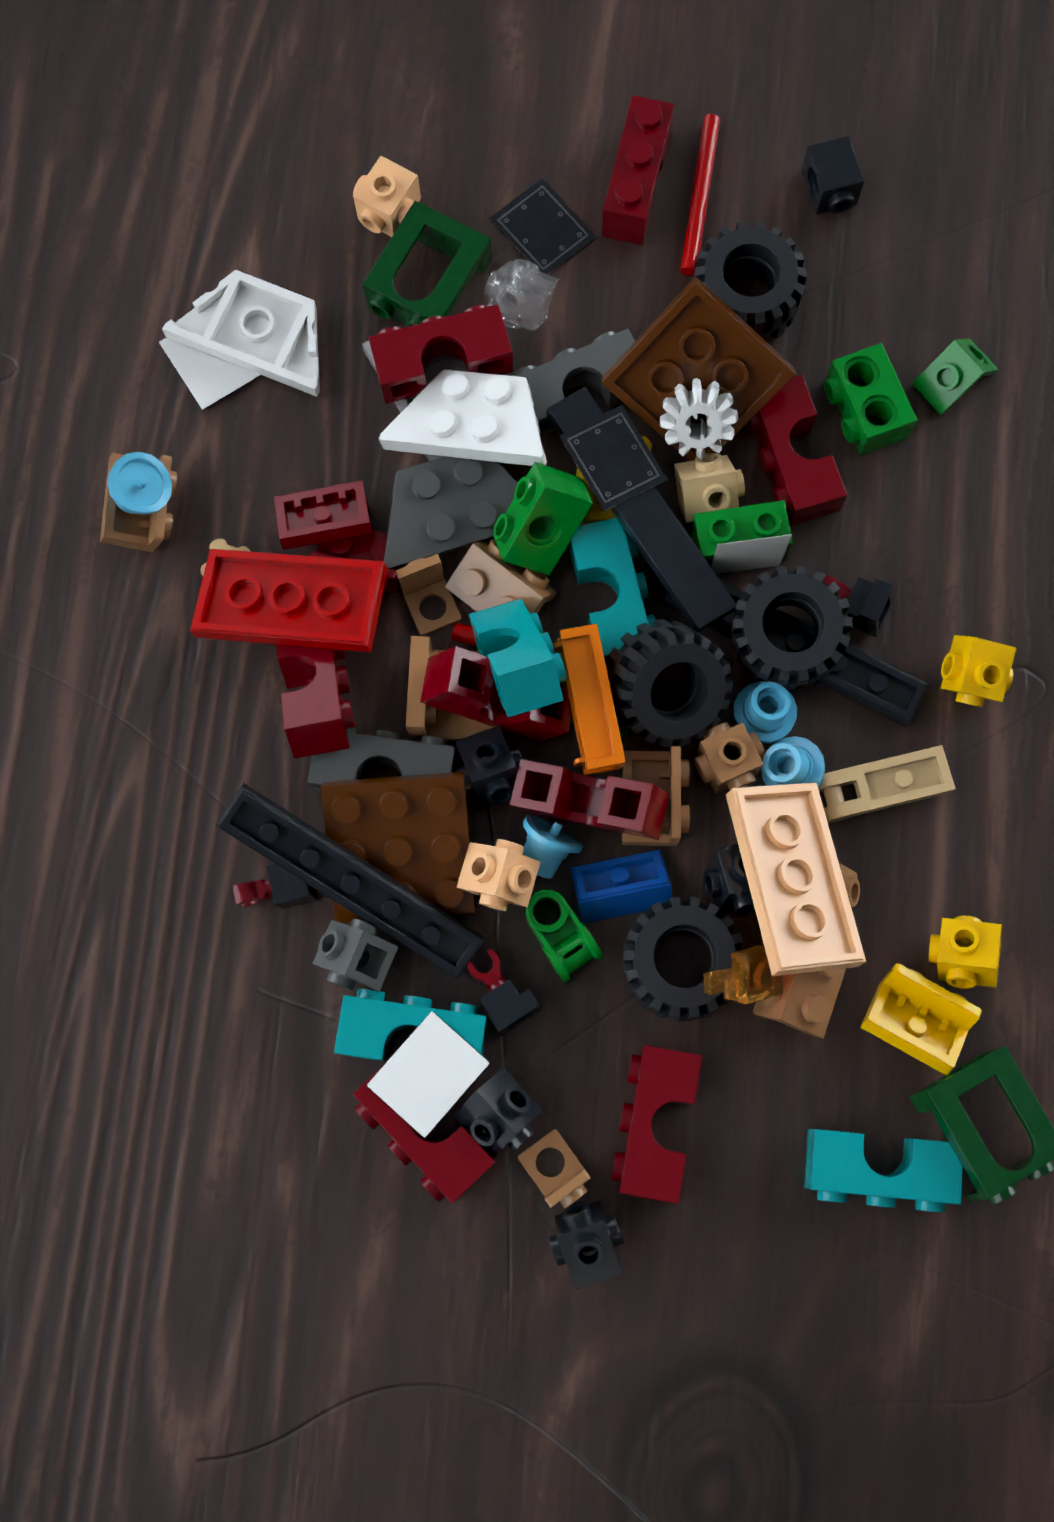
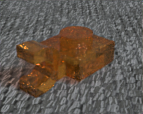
M764 944L731 953L732 968L703 974L704 993L712 995L724 992L725 999L744 1004L783 994L782 975L772 976Z

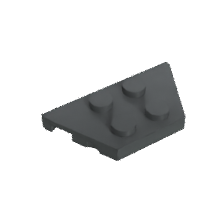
M446 456L396 471L387 527L385 556L383 557L387 568L397 569L406 566L416 559L428 558L435 554L442 555L471 546L476 542L494 539L493 530L498 517L501 514H505L514 499L518 483L498 462Z

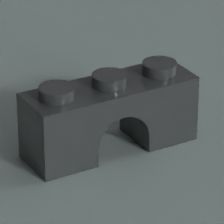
M629 328L618 333L614 331L606 332L598 336L590 345L578 350L574 348L563 350L549 362L537 367L535 365H528L520 368L513 374V376L527 378L534 403V412L540 429V438L556 431L546 416L547 408L564 399L565 395L575 387L589 386L595 388L602 394L609 409L623 403L601 383L604 374L635 342Z
M352 728L348 729L349 749L312 755L307 783L314 792H321L322 782L363 779L370 769L380 765L392 766L399 770L402 776L455 772L457 753L455 747L448 746L447 740L438 737L424 736L421 737L420 742L402 740L403 735L393 731L377 730L375 736L357 734L358 729Z

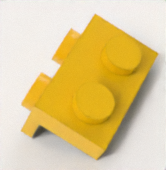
M895 964L878 985L860 1028L947 1076L955 1067L967 1033L979 1020L982 1010L968 1002L963 996L950 992L926 979L918 971L908 969L901 964Z

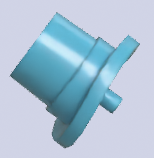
M143 452L125 454L115 462L108 474L107 486L110 496L124 512L139 515L153 514L164 508L171 497L172 482L169 472L163 463L151 454Z
M759 681L746 686L739 692L733 704V718L736 725L744 723L748 734L755 732L761 743L771 744L783 739L791 732L797 719V705L793 695L784 686L775 682Z
M797 736L783 738L770 746L762 760L761 773L766 786L817 783L819 787L823 780L825 772L824 756L818 746L806 738Z
M534 814L526 815L523 820V827L527 832V841L524 845L523 855L540 861L537 873L540 877L552 879L563 859H566L569 853H580L584 848L582 843L561 830L563 824L558 821L551 824Z

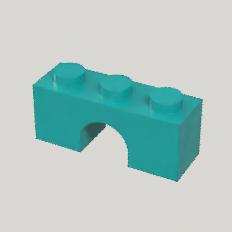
M617 518L579 526L568 544L577 584L602 582L609 585L618 597L617 601L610 608L589 613L588 625H598L605 664L610 666L614 662L609 656L613 647L620 650L624 645L620 638L627 632L632 636L638 633L636 626L642 623H647L653 627L654 620H656L653 614L646 616L643 599H648L646 580L643 572L635 573L632 558L637 557V547Z
M518 599L469 614L478 653L489 659L497 694L507 717L564 701L560 682L567 680L565 667L560 654L554 653L548 632L543 633L537 612L529 614L522 599Z
M357 988L356 997L343 995L334 1048L335 1054L386 1062L389 1044L394 1035L405 1028H417L433 1012L483 1057L488 1018L487 1016L478 1015L479 1006L451 1002L450 1011L431 1008L432 999L404 995L403 1004L384 1001L385 992Z
M808 1129L804 1188L817 1190V1200L847 1203V1193L866 1195V1205L896 1208V1198L915 1200V1210L945 1213L946 1203L961 1205L963 1166L949 1142L904 1138L903 1158L898 1168L887 1175H879L868 1166L865 1160L864 1134Z

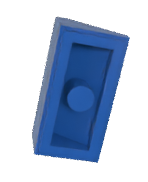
M661 849L570 867L582 923L648 911L650 906L659 901L662 904L668 902L669 898H672L671 883Z

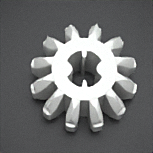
M696 377L692 382L691 391L678 384L675 387L676 398L666 397L663 401V409L667 413L660 416V427L668 430L665 434V441L668 445L680 442L679 454L682 457L691 448H696V455L701 460L704 458L705 448L708 446L719 454L722 451L721 439L732 440L735 435L734 428L731 425L738 421V412L730 408L733 404V397L730 393L718 395L719 383L716 381L709 384L708 388L704 390L702 389L701 380ZM699 413L705 414L707 417L706 422L701 418L700 424L691 422L692 415L695 419H697V414Z

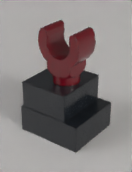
M825 574L826 576L823 581L828 585L835 582L840 588L838 593L840 599L847 598L850 606L847 615L852 617V627L859 629L860 632L877 637L893 604V585L878 579L873 583L858 577L852 590L836 578Z
M277 864L266 866L269 878L267 880L262 879L232 886L236 905L241 904L242 908L269 900L271 897H273L274 904L282 909L318 901L315 888Z
M489 949L487 953L493 961V967L489 972H478L471 962L467 964L471 976L476 981L485 983L490 992L480 998V1001L500 1035L503 1036L540 1012L541 1008L529 989L519 995L510 979L507 981L501 974L500 959L493 950Z

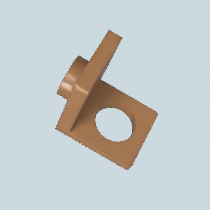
M438 554L428 558L416 559L395 571L401 592L420 636H426L462 620L451 592L445 588L447 583ZM431 596L441 598L446 604L444 615L437 620L426 619L420 613L421 603Z
M557 1129L552 1130L518 1155L519 1161L545 1196V1201L550 1208L560 1202L565 1209L588 1192L583 1183L591 1177ZM545 1148H555L564 1156V1168L557 1176H544L537 1169L536 1158L540 1151Z

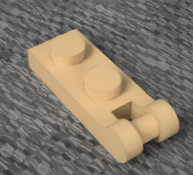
M943 745L824 773L818 790L823 792L827 807L824 808L827 822L833 823L853 816L949 794L955 790V785ZM853 784L858 799L845 801L841 787Z

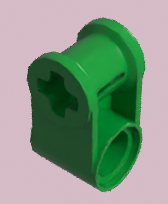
M541 890L530 898L528 908L526 907L527 924L541 944L542 951L564 983L571 980V973L592 959L599 961L604 958L601 949L590 932L578 920L560 893L553 890ZM541 901H551L558 906L560 918L552 925H542L534 918V907ZM578 946L582 947L581 950H579L569 958H563V956H565Z

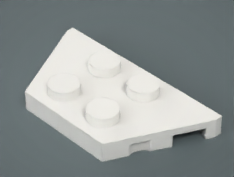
M234 270L219 282L215 290L206 292L193 302L194 309L176 323L170 319L162 328L165 336L169 339L316 397L320 392L317 308L313 299Z
M442 370L389 424L379 437L384 450L533 466L534 462L543 465L547 463L539 434L538 420L534 412L532 394L526 377Z

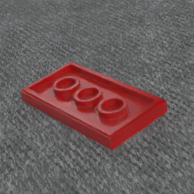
M210 549L190 632L195 638L371 652L388 568L385 561Z

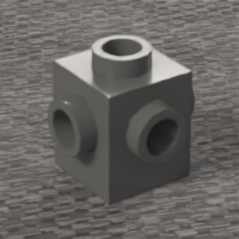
M353 918L349 926L331 920L326 933L320 939L318 952L312 964L330 971L326 979L327 981L353 991L355 984L358 983L380 991L398 947L376 937L379 929L366 922Z

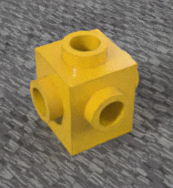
M954 635L950 652L942 662L941 676L943 681L940 689L956 692V702L983 708L985 699L1003 702L1004 695L1009 690L1013 681L1012 664L1016 647L977 637Z
M957 916L954 919L942 918L940 935L931 934L929 946V962L937 963L938 981H946L950 986L960 989H970L976 985L997 988L1002 924L982 922L980 919L972 916Z

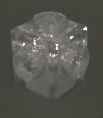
M522 259L510 260L499 270H494L487 281L485 296L490 297L487 307L499 304L505 326L511 328L524 327L535 331L547 319L558 278L538 271L539 267L532 262Z

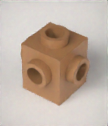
M728 722L707 730V735L704 736L705 739L700 741L696 751L697 757L694 758L695 766L705 784L710 782L715 794L728 788L731 790L732 788L749 787L756 782L755 776L758 775L763 766L761 759L765 755L762 743L756 733L748 734L744 723L730 728ZM733 747L738 759H728L723 751Z

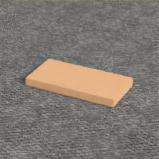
M817 783L732 788L726 794L772 976L853 968L865 963L864 951Z

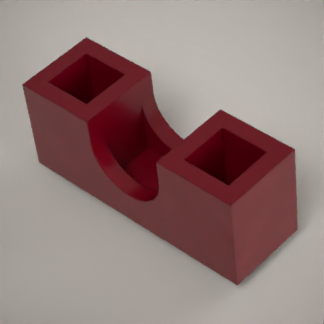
M632 95L603 208L602 237L643 246L653 208L659 170L663 168L671 136L674 103Z
M499 304L488 307L486 305L472 306L465 310L464 313L449 317L432 316L423 320L421 324L405 328L388 327L381 330L377 335L368 337L385 404L418 396L427 386L425 370L428 364L441 356L458 358L465 364L468 372L496 375L514 372L513 352Z
M803 374L792 377L746 423L749 433H756L761 446L758 448L760 466L765 474L770 473L775 485V488L772 489L773 501L785 500L789 526L839 512L847 497L833 455L819 459H806L798 455L791 447L790 440L810 433L817 417V412Z
M276 644L277 659L287 689L306 686L300 690L281 693L284 730L294 759L349 749L348 729L356 728L351 701H344L343 694L351 693L346 665L339 666V660L347 659L346 650Z
M454 646L428 658L420 703L492 727L499 725L503 731L536 742L569 733L572 714L567 687L560 683L564 701L507 717L497 694L488 657Z
M520 759L510 805L528 814L659 840L669 794L650 783L608 776L607 780L572 772L564 767Z
M647 1045L642 1047L641 1055H631L627 1083L636 1084L633 1104L626 1102L623 1104L619 1131L628 1133L625 1152H615L611 1175L612 1181L619 1182V1193L679 1204L686 1154L669 1151L661 1147L654 1139L651 1123L657 1109L668 1102L694 1105L702 1055Z
M379 1068L353 1093L360 1102L354 1108L355 1111L373 1130L379 1125L383 1127L392 1137V1140L387 1144L389 1149L405 1166L413 1161L425 1174L420 1180L421 1184L439 1203L446 1197L453 1204L496 1160L475 1141L473 1136L463 1126L442 1142H432L423 1138L367 1086L381 1069Z

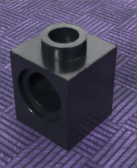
M847 136L807 147L802 173L816 215L829 211L831 213H841L857 205L865 181L850 137Z

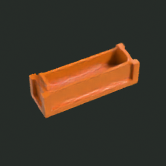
M592 624L560 630V638H557V642L552 643L554 653L560 652L567 676L565 682L581 758L574 760V767L582 766L585 776L621 769L626 761L598 625Z

